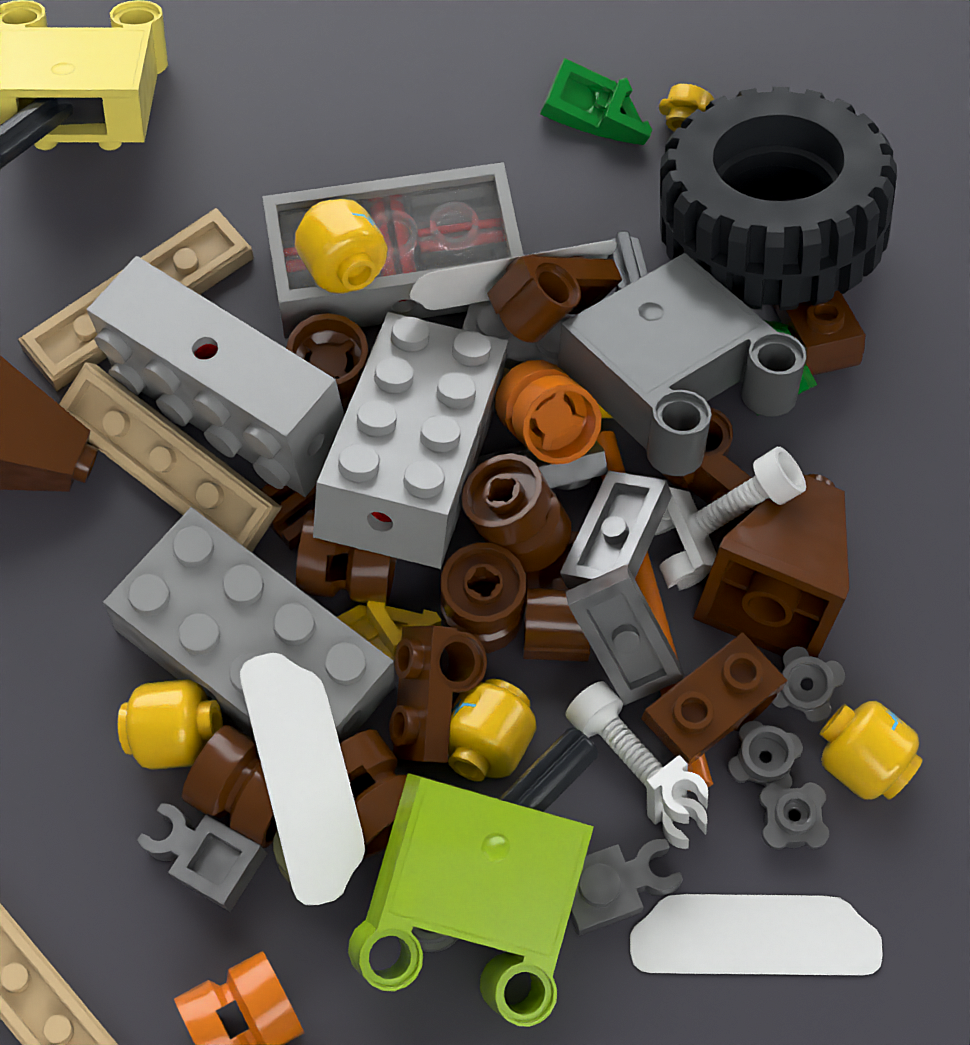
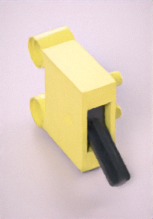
M15 0L0 5V169L32 145L46 151L53 149L58 142H99V146L102 149L111 151L119 148L122 142H145L157 74L163 72L168 66L163 13L159 5L144 0L120 3L110 12L112 28L47 27L45 8L40 3L30 0Z

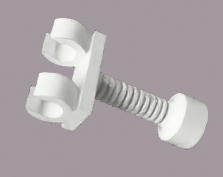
M775 447L756 459L753 464L755 472L753 478L699 511L690 492L669 487L672 497L655 535L676 528L686 551L669 557L659 567L668 589L675 584L679 590L689 588L702 581L710 573L717 555L709 537V534L714 532V530L734 520V518H737L767 498H771L775 503L782 505L806 490V482L801 469L785 449Z
M604 681L590 685L571 702L566 711V718L586 736L591 737L599 734L606 740V743L610 745L614 752L623 759V762L627 764L629 769L646 786L648 818L655 825L662 821L663 834L670 844L677 848L688 849L689 839L681 830L673 825V821L689 824L690 816L706 835L707 814L704 807L706 809L708 807L707 784L699 775L688 772V764L680 755L662 767V764L658 762L653 754L645 748L644 744L619 718L618 715L623 707L622 700ZM687 790L694 792L699 802L687 798Z

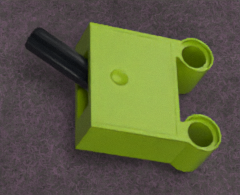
M575 727L568 728L499 799L410 773L407 774L366 920L355 928L349 940L348 954L351 964L367 982L382 991H397L407 987L417 978L422 968L423 952L420 942L412 934L414 926L506 951L496 955L486 964L480 978V990L484 1001L505 1020L517 1026L530 1027L541 1023L551 1014L557 999V987L553 973L594 826L544 811L597 758L599 752L588 736ZM386 936L398 937L401 951L397 962L385 970L372 969L369 963V953L373 944ZM528 972L531 978V990L528 996L520 1003L507 1005L504 998V990L508 980L515 974Z

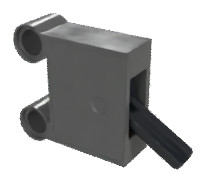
M619 231L616 238L606 240H613L617 243L616 250L607 259L614 260L623 280L614 288V294L561 323L558 367L586 389L597 403L646 449L647 458L655 469L671 476H685L695 472L701 466L712 416L707 401L739 381L742 383V401L750 410L767 417L780 416L788 413L795 406L807 357L805 347L798 339L789 334L774 330L686 253L648 274L639 239L630 237L628 231Z

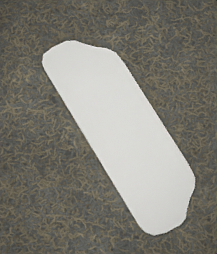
M613 240L534 254L540 257L569 258L572 256H583L588 259H607L616 250L617 243ZM522 256L427 273L415 282L409 294L410 298L429 310L446 309L488 301L490 299L487 292L506 274L507 266Z
M272 652L255 656L244 662L240 671V680L291 886L296 898L304 905H320L331 902L343 894L351 875L363 859L365 845L328 697L322 681L313 672L299 667L282 654Z
M670 895L660 900L653 910L634 926L630 934V955L633 965L642 972L863 976L877 971L881 967L883 957L882 939L877 929L864 920L848 902L839 897Z

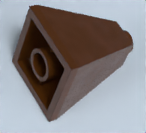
M0 356V490L70 492L74 480L86 483L99 448L89 445L91 431Z
M803 474L806 482V490L782 505L775 503L771 498H767L723 538L693 619L735 637L743 632L754 645L782 657L790 648L803 647L808 651L809 656L818 658L849 592L845 491L836 488L831 480L822 475Z

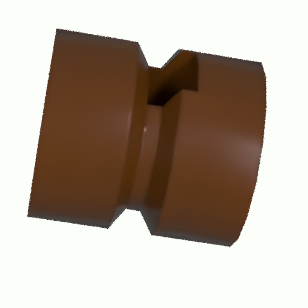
M331 313L313 315L300 322L291 332L286 349L336 379L345 415L369 358L366 336L358 324L345 316Z
M512 453L498 455L481 463L469 475L462 489V506L467 517L479 534L484 537L486 543H494L508 549L520 560L525 573L539 571L549 566L564 553L571 539V521L534 462L526 456Z
M309 510L304 520L299 543L296 587L307 595L333 598L340 589L347 590L351 601L363 603L375 601L385 603V606H387L392 591L397 558L314 538L315 511ZM337 554H349L348 562L344 558L337 557Z
M473 543L456 551L447 560L441 573V623L443 627L457 628V631L472 634L481 642L486 653L505 648L517 637L523 623L526 574L520 560L508 549L494 543Z
M225 725L211 737L196 758L184 783L181 797L184 802L208 816L214 815L217 818H221L230 813V828L259 844L264 849L274 842L277 825L257 745L254 739L230 725Z
M373 729L360 732L340 743L363 832L365 845L363 859L374 856L387 848L407 775L395 774L398 759L377 730Z

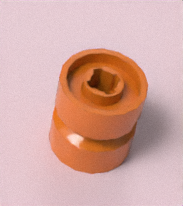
M528 360L513 367L502 378L496 392L495 409L500 422L539 460L550 464H568L583 457L594 446L601 431L602 415L598 403L586 389L571 379L557 365L545 360Z
M263 951L228 969L227 982L221 986L211 980H207L174 998L195 1045H284L304 1034V1030ZM236 1001L249 1028L231 1038L217 1010Z

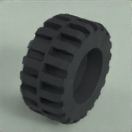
M773 87L772 92L758 93L757 89L753 88L739 91L737 97L729 100L724 95L710 101L706 106L705 112L697 109L681 123V128L678 127L666 143L665 154L661 157L660 234L661 241L666 245V254L670 260H673L686 253L739 300L743 301L746 306L752 309L762 310L763 305H779V311L794 310L798 308L799 303L811 301L813 306L828 302L834 297L835 291L845 294L861 283L863 276L866 277L872 273L881 262L882 252L887 249L897 180V163L893 159L894 151L882 132L879 133V128L864 113L858 116L855 115V109L851 104L839 98L834 102L826 100L821 92L806 89L805 94L790 92V87ZM780 193L797 196L802 199L768 201L750 196Z

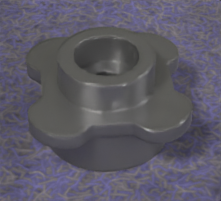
M803 647L790 648L783 655L785 668L782 675L788 681L772 703L779 708L791 706L803 711L809 721L821 722L828 718L831 713L829 700L834 688L840 686L845 680L844 669L837 661L831 660L825 663L816 657L809 656L808 651ZM804 678H809L813 681V688L806 691L801 688L800 683Z
M758 721L745 723L740 728L738 734L742 742L738 755L733 757L728 764V771L732 779L738 783L752 781L765 787L771 783H777L784 789L790 788L793 782L789 774L791 766L803 751L800 739L793 733H786L774 726H763ZM763 752L770 754L771 762L763 763L759 755Z
M809 782L804 784L802 788L784 789L780 784L771 783L762 790L759 801L766 809L764 816L765 828L762 831V837L769 847L780 850L784 847L797 848L806 844L811 849H818L826 843L829 838V829L823 823L821 809L826 801V794L819 785ZM791 810L799 812L800 820L796 822L790 820L788 812Z

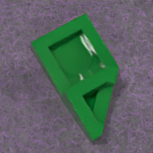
M566 58L563 59L547 94L540 115L586 133L638 145H645L652 133L648 120L641 121L630 98L633 89L627 77L619 79L618 83L575 62Z

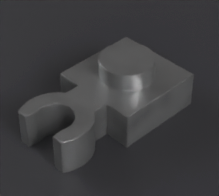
M161 803L157 811L166 820L173 823V830L170 836L162 841H155L141 833L137 839L138 843L155 859L161 861L176 859L168 872L176 881L231 912L266 857L267 852L259 844L208 815L204 816L196 830L193 831L191 822L177 807Z
M656 839L646 843L639 850L636 859L625 862L618 844L585 857L570 912V917L578 936L640 914L643 910V905L638 895L640 892L645 891L651 895L664 896L673 893L679 888L683 881L680 872L671 874L668 877H658L649 868L650 860L667 854L670 846L666 839Z

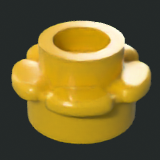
M677 84L671 87L668 98L660 101L659 111L662 115H666V125L675 132L678 127L681 128V123L697 109L705 112L706 106L714 98L707 90L699 86Z

